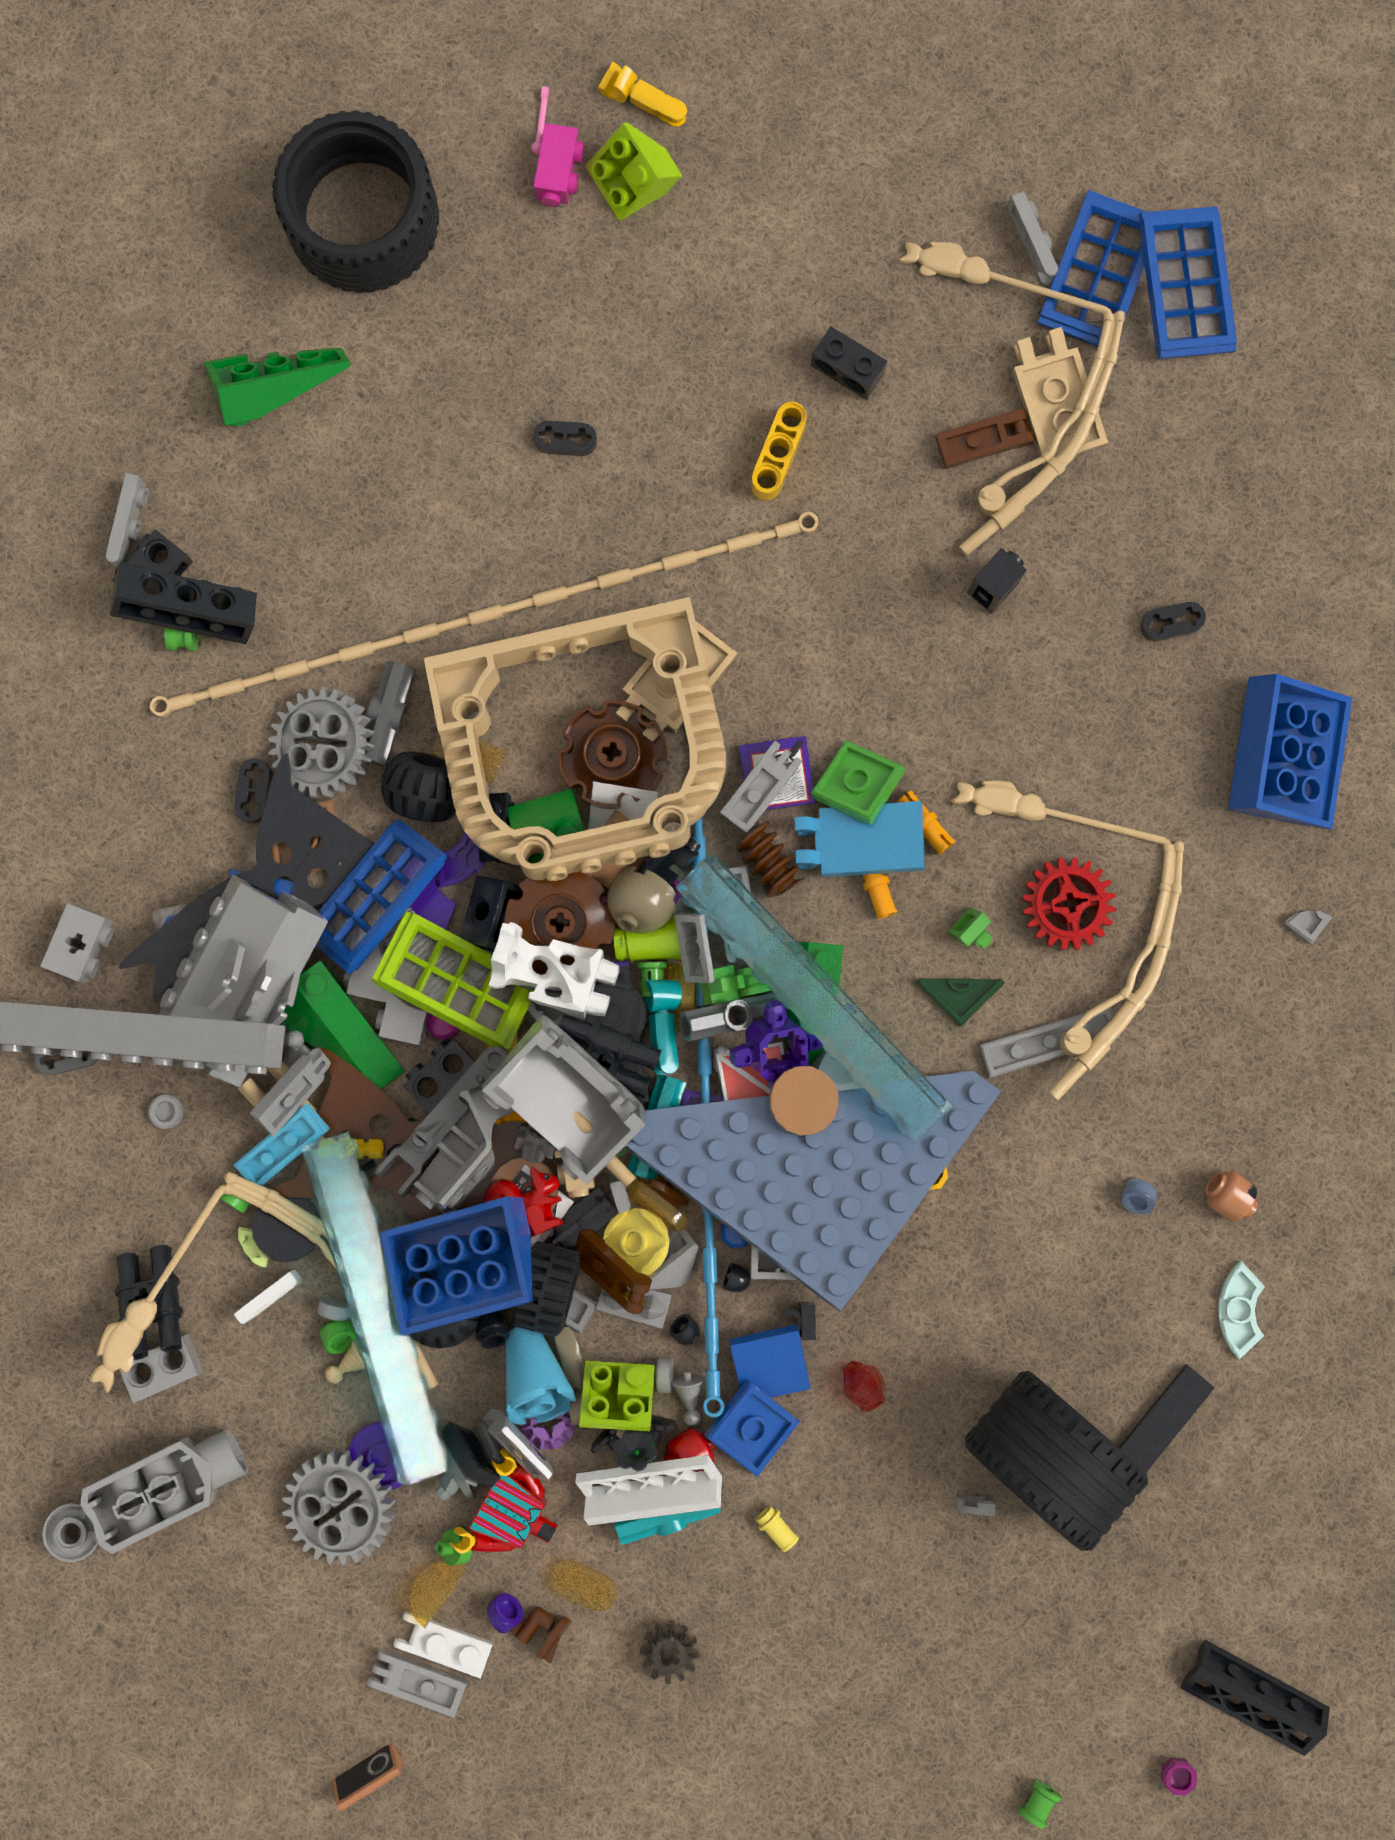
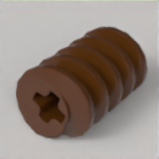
M769 821L759 825L743 836L736 847L737 852L749 851L743 859L745 864L756 862L751 869L752 875L763 873V876L758 881L759 886L771 885L765 893L767 898L780 896L805 879V877L794 878L800 869L798 866L787 868L786 865L792 858L791 854L779 855L785 846L784 843L776 845L771 843L777 836V833L771 832L766 834L764 832L770 824Z

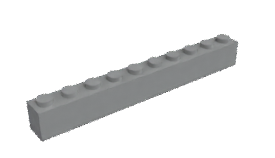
M0 1002L1 1051L23 1052V1046H31V1053L52 1055L53 1048L61 1049L60 1056L82 1058V1051L91 1052L90 1059L112 1061V1054H121L122 1062L142 1063L143 1056L152 1057L151 1064L173 1066V1059L183 1060L182 1067L204 1069V1062H213V1070L235 1072V1065H245V1073L266 1074L267 1067L281 1068L285 1026Z

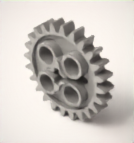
M322 687L319 692L310 688L308 697L297 693V704L290 701L286 702L289 710L287 714L278 711L277 714L282 720L281 724L271 725L274 730L278 731L277 736L268 738V741L276 743V748L270 750L268 754L278 757V760L271 766L276 769L281 758L288 753L291 783L306 796L310 794L311 797L318 799L321 798L322 794L332 798L334 796V789L337 792L345 793V782L356 785L357 783L353 775L355 773L364 775L366 772L360 766L361 763L371 762L372 760L365 755V750L373 749L375 746L366 742V738L372 736L374 731L364 728L371 719L361 715L365 708L354 704L355 698L348 695L344 696L343 692L336 689L332 692V690ZM310 719V727L305 732L306 722ZM341 720V728L335 733L336 724ZM297 739L317 742L329 740L335 743L347 742V746L335 747L325 744L313 746L307 743L295 744V741ZM307 753L306 762L302 765V756ZM337 754V763L332 767V759Z
M335 1449L327 1455V1458L320 1452L314 1457V1461L310 1458L302 1464V1468L299 1467L292 1474L294 1479L290 1480L285 1486L290 1492L282 1498V1501L290 1504V1506L282 1512V1515L292 1517L293 1519L286 1526V1529H297L298 1533L292 1540L295 1542L303 1539L306 1542L303 1546V1552L308 1551L311 1547L316 1549L314 1554L315 1560L324 1553L327 1554L328 1564H331L337 1556H339L342 1565H345L350 1560V1557L357 1563L363 1557V1553L369 1557L376 1550L375 1546L379 1548L385 1541L383 1536H386L392 1529L388 1522L392 1521L395 1513L387 1509L391 1508L395 1503V1499L385 1498V1495L392 1487L391 1485L381 1486L379 1482L385 1474L380 1473L374 1476L372 1471L375 1463L372 1462L367 1467H364L362 1465L363 1455H360L355 1461H351L349 1450H346L340 1459ZM336 1478L344 1480L347 1489L341 1488L337 1484ZM355 1491H362V1495L354 1498L345 1508L339 1509L322 1524H316L315 1520L324 1516L332 1507L338 1506ZM310 1497L316 1498L321 1508H315L311 1505ZM357 1506L364 1508L368 1517L361 1516L357 1511ZM330 1525L340 1530L341 1537L334 1536L331 1533Z

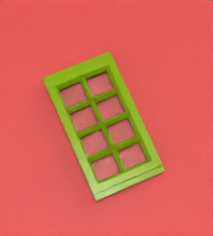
M408 911L404 913L371 978V981L386 991L491 1046L504 1049L506 1052L509 1050L531 1002L528 999L529 994L534 992L512 984L499 989L489 987L492 974V954Z

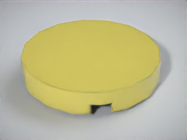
M633 1208L629 1211L618 1213L610 1220L603 1237L605 1243L638 1273L651 1275L661 1267L668 1254L670 1241L667 1227L662 1219L650 1210Z

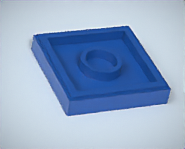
M797 1324L729 1339L739 1387L747 1379L770 1398L811 1389Z
M746 1379L725 1406L723 1413L715 1419L704 1433V1436L758 1477L800 1421Z

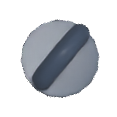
M1140 1179L1128 1180L1121 1195L1122 1205L1128 1211L1135 1214L1150 1213L1154 1209L1157 1199L1156 1189L1148 1182Z

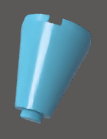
M515 1325L512 1326L511 1331L507 1333L508 1340L506 1342L507 1418L514 1424L527 1425L525 1418L536 1417L537 1423H541L565 1414L572 1408L570 1401L576 1402L575 1393L543 1334L518 1328Z

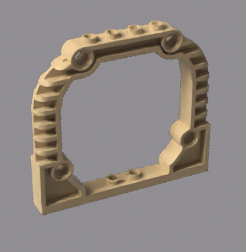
M690 597L424 658L437 729L441 737L457 818L467 836L480 849L501 861L520 865L523 873L530 879L558 881L566 878L568 874L578 871L593 873L599 871L602 866L616 863V865H628L635 862L636 858L648 855L653 858L665 856L670 853V850L683 847L688 842L691 836L690 826L705 815L707 809L719 795L726 773V751ZM629 639L632 651L653 662L658 685L663 690L675 692L677 695L690 753V769L682 788L677 793L655 799L647 807L642 818L556 837L550 830L539 826L516 830L510 828L492 809L479 747V736L486 733L491 725V717L485 703L493 689L500 682L498 669L534 660L548 661L555 658L556 655L569 652L579 654L591 647ZM669 666L679 667V669L676 672H664V670ZM469 712H479L473 719H464ZM670 822L680 824V828L674 832L664 830V827ZM535 853L544 854L540 862L533 864L528 862L531 855Z

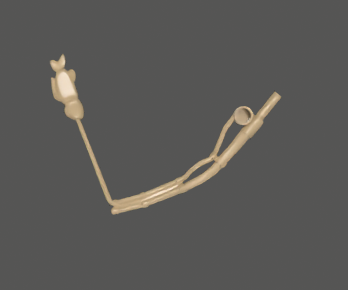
M906 242L907 254L899 258L898 262L911 264L918 261L921 264L919 272L924 276L941 274L953 278H962L974 284L987 283L990 279H994L1103 314L1104 323L1098 349L1095 352L1094 362L1073 414L1053 436L1049 449L1041 457L1006 472L993 484L982 488L979 493L978 505L980 510L990 516L991 519L958 546L962 553L968 556L998 529L1003 530L1025 511L1024 507L1036 498L1057 475L1062 474L1066 470L1065 467L1080 450L1099 413L1104 392L1113 366L1117 361L1125 313L1119 310L1112 314L1111 310L1106 306L991 272L983 258L977 256L969 258L964 254L959 244L930 242L931 247L923 250L915 243ZM1084 413L1074 436L1063 452L1056 458L1053 457L1069 426ZM1045 462L1047 463L1027 485L1005 502L1006 496L1001 486L1011 478Z
M982 781L983 786L977 789L968 783L958 782L957 787L960 794L951 800L952 803L966 804L972 801L976 805L974 811L978 815L986 816L993 812L1008 816L1017 815L1019 818L1029 821L1042 820L1046 815L1163 845L1162 879L1159 885L1160 892L1150 934L1148 935L1144 950L1137 957L1129 971L1126 986L1120 990L1119 994L1088 1010L1060 1037L1059 1044L1061 1050L1066 1055L1075 1057L1076 1062L1047 1092L1055 1101H1059L1086 1070L1091 1071L1111 1049L1110 1045L1124 1031L1136 1013L1141 1011L1146 1005L1145 1001L1152 994L1157 984L1168 950L1170 949L1179 896L1182 892L1184 843L1178 840L1171 844L1170 840L1163 836L1046 808L1039 796L1035 794L1022 795L1017 791L1014 784L1009 781ZM1154 946H1156L1148 973L1141 986L1132 993L1137 973L1143 961L1151 953ZM1126 999L1125 1004L1112 1020L1092 1039L1090 1033L1083 1026L1092 1017Z
M231 1172L225 1174L224 1179L227 1184L221 1185L215 1190L148 1297L131 1302L126 1309L125 1318L106 1327L96 1354L97 1356L103 1355V1364L98 1366L90 1377L91 1382H102L105 1392L109 1393L114 1384V1372L119 1369L121 1372L127 1373L132 1368L134 1359L132 1354L138 1347L144 1331L152 1324L157 1312V1304L153 1300L222 1194H227L261 1208L262 1211L268 1212L307 1237L314 1244H317L335 1269L351 1279L350 1282L356 1290L362 1326L373 1346L376 1356L383 1361L389 1362L397 1359L401 1351H406L425 1389L429 1390L439 1384L418 1345L419 1343L409 1335L401 1336L393 1296L379 1277L376 1267L371 1265L366 1255L352 1241L323 1219H319L279 1195V1192L263 1187ZM320 1235H323L348 1256L356 1265L360 1273L359 1276L343 1265L331 1253L328 1245ZM365 1282L375 1298L392 1333L384 1332L376 1336L369 1321L362 1283Z

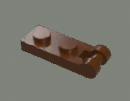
M1016 410L937 434L935 439L945 469L1033 444L1035 442L1033 434L1027 430L1025 424L1028 420L1025 410ZM1005 427H1013L1015 435L1007 437Z
M591 1229L580 1231L574 1249L579 1252V1267L627 1312L632 1314L641 1313L646 1302L644 1294L650 1290L651 1278L633 1269Z

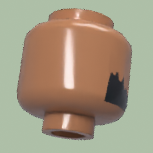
M1234 1170L1216 1173L1206 1185L1207 1204L1230 1222H1236L1243 1218L1247 1219L1257 1210V1188Z

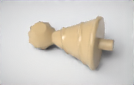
M353 1340L339 1366L330 1365L326 1368V1380L329 1383L337 1384L342 1380L343 1374L346 1372L372 1369L374 1367V1359L370 1355L373 1351L372 1346L365 1347L360 1340Z

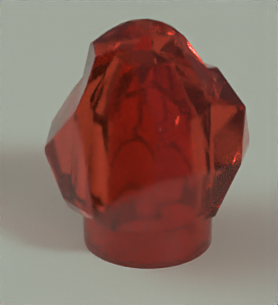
M856 1360L846 1364L843 1369L844 1396L854 1405L858 1406L862 1413L869 1412L882 1405L886 1401L883 1394L885 1384L878 1369L873 1365H867Z

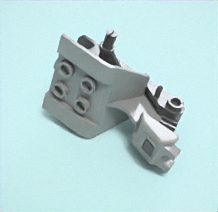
M496 1046L487 1048L424 1121L417 1126L403 1145L394 1149L375 1171V1175L379 1179L383 1178L398 1160H401L414 1172L398 1190L399 1196L404 1198L415 1187L418 1190L415 1197L430 1210L435 1205L442 1214L457 1211L495 1166V1156L491 1142L493 1125L499 1118L514 1112L511 1107L508 1110L502 1107L496 1110L484 1099V1092L482 1091V1085L507 1057L506 1051Z

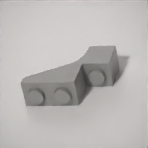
M362 929L360 934L355 933L353 937L352 951L367 934ZM380 942L357 971L354 970L351 975L345 971L343 986L347 987L346 994L386 1003L385 1010L379 1009L376 1018L375 1029H380L379 1037L423 1046L429 1013L409 1006L400 997L386 991L371 981L384 955L382 943Z

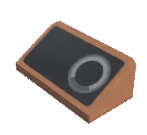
M392 1743L384 1746L333 1779L334 1794L339 1811L345 1810L401 1773L404 1762Z

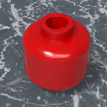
M687 1428L668 1441L665 1446L666 1454L663 1455V1459L668 1461L709 1455L714 1463L715 1459L712 1451L716 1449V1445L704 1436L706 1431L700 1434L694 1428ZM698 1469V1470H692V1471L700 1472V1471H704V1469Z

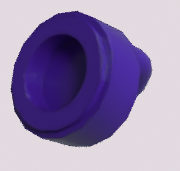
M503 1593L496 1596L489 1603L487 1615L494 1628L499 1633L505 1634L521 1622L523 1609L514 1596Z

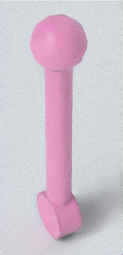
M542 86L536 140L531 146L532 152L536 155L540 154L549 87Z

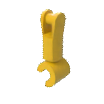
M615 62L611 63L598 86L603 96L623 103L630 95V103L653 116H657L667 124L679 127L685 123L687 107L682 101L665 95L664 92L641 79L637 82V75L628 66L625 65L621 69Z

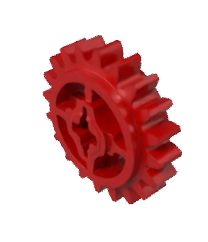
M1059 857L1056 861V868L1050 862L1043 864L1046 874L1038 870L1032 873L1037 883H1025L1024 886L1032 894L1021 897L1023 902L1030 904V907L1021 911V914L1031 915L1033 918L1026 924V928L1034 926L1039 928L1035 934V939L1047 935V947H1051L1058 940L1060 951L1066 950L1068 942H1071L1074 951H1077L1081 948V939L1087 946H1091L1094 944L1092 934L1099 938L1105 936L1100 925L1111 926L1113 922L1106 917V914L1116 912L1117 908L1107 904V901L1115 898L1116 894L1105 892V888L1112 882L1111 880L1099 881V877L1103 872L1102 869L1090 873L1091 861L1085 862L1079 868L1077 857L1071 858L1069 866H1066L1063 857ZM1071 878L1084 883L1091 891V894L1080 892L1071 883ZM1057 879L1058 888L1055 897L1050 901L1042 902L1045 889L1053 880ZM1066 895H1068L1071 901H1082L1071 908V913L1068 907H1055V905L1066 900ZM1094 906L1091 920L1080 930L1079 921L1083 910ZM1045 915L1058 916L1063 924L1066 925L1067 931L1055 927Z

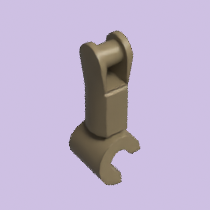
M566 1326L555 1337V1343L559 1356L562 1358L561 1364L564 1374L572 1389H574L576 1402L570 1401L572 1408L569 1410L573 1425L580 1423L585 1361L583 1354L580 1353L581 1349L575 1331Z

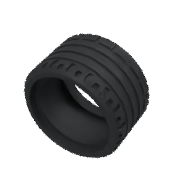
M357 110L326 114V117L313 120L309 125L303 126L299 133H295L291 137L290 143L285 145L283 154H280L277 160L278 164L274 169L275 179L272 181V195L278 218L300 262L312 275H317L318 279L323 283H328L334 288L340 287L343 291H355V293H362L363 291L370 293L379 289H388V286L393 284L396 286L404 278L408 279L414 270L417 271L421 267V263L426 261L429 256L428 252L433 249L434 241L438 234L439 208L423 153L418 149L414 139L403 128L399 129L395 122L388 121L383 116H375L371 112L361 113ZM364 162L387 167L401 176L410 187L409 201L401 219L384 236L364 244H337L322 238L307 225V205L312 192L319 182L333 170L347 164Z
M1031 1371L1020 1372L1011 1382V1386L1009 1388L1006 1387L1000 1394L999 1400H995L989 1407L988 1413L983 1414L977 1421L976 1427L974 1426L965 1436V1447L1008 1489L1071 1544L1081 1551H1092L1101 1541L1102 1535H1106L1112 1528L1113 1522L1118 1521L1123 1515L1124 1509L1126 1507L1129 1508L1134 1502L1135 1496L1139 1495L1148 1485L1147 1473Z

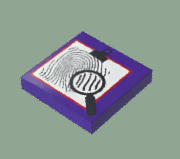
M806 736L774 740L781 744L779 750L773 755L775 758L778 759L787 749L791 752V755L784 763L787 767L790 766L796 757L801 759L802 763L765 811L815 804V799L811 795L814 788ZM774 741L739 745L743 780L748 777Z

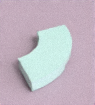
M1238 1261L1226 1277L1218 1304V1318L1222 1335L1237 1359L1244 1356L1264 1337L1256 1322L1255 1307L1257 1298L1265 1286L1242 1261Z

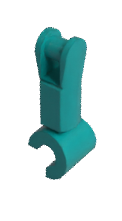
M646 980L650 997H643L647 1011L655 1012V1014L649 1015L651 1046L662 1050L656 1068L652 1071L660 1076L671 1074L677 1070L679 1062L675 1045V1014L669 1012H673L679 1007L682 998V988L678 980Z

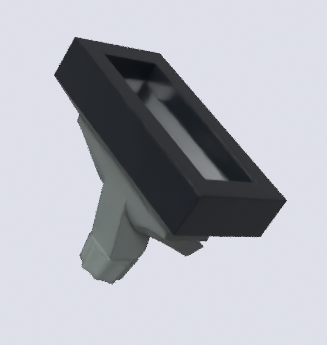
M450 1421L441 1431L445 1442L444 1448L448 1469L435 1491L439 1498L447 1501L459 1487L467 1500H470L474 1496L469 1485L475 1487L482 1485L492 1488L501 1477L492 1466L489 1457L475 1434L471 1430Z

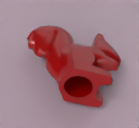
M531 1167L530 1176L533 1190L522 1194L514 1182L500 1179L487 1187L483 1202L507 1196L523 1198L530 1235L534 1237L557 1228L564 1223L561 1218L554 1217L551 1209L553 1205L562 1201L560 1196H550L551 1193L559 1188L560 1181L552 1174L542 1173L535 1167Z

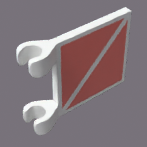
M782 1042L768 1044V1048L763 1049L767 1055V1060L777 1058L780 1061L781 1055L784 1054ZM729 1052L715 1054L724 1101L769 1096L770 1089L768 1088L767 1080L751 1066L735 1067L731 1064Z

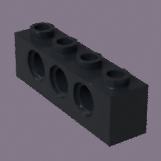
M120 563L113 585L110 616L247 645L255 622L257 593L239 587L211 583L207 580L178 576L171 572H160L142 568L138 565Z

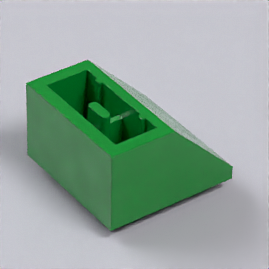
M572 789L508 807L510 825L514 830L539 826L550 830L556 837L585 831ZM535 853L529 857L528 862L531 864L538 863L543 859L544 854Z

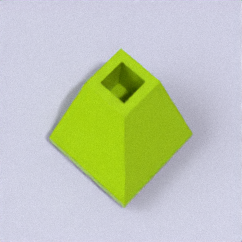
M623 123L585 166L619 221L664 196L683 176L666 148L629 123Z
M585 1361L579 1427L650 1432L655 1365Z

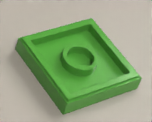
M845 740L811 792L813 799L868 825H872L904 775L905 768L903 765Z

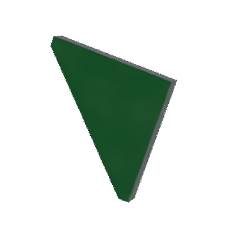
M919 978L916 981L959 1027L1005 984L1002 979Z

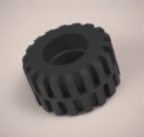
M537 1241L531 1248L533 1302L515 1306V1327L557 1337L564 1328L572 1302L580 1265L579 1252Z

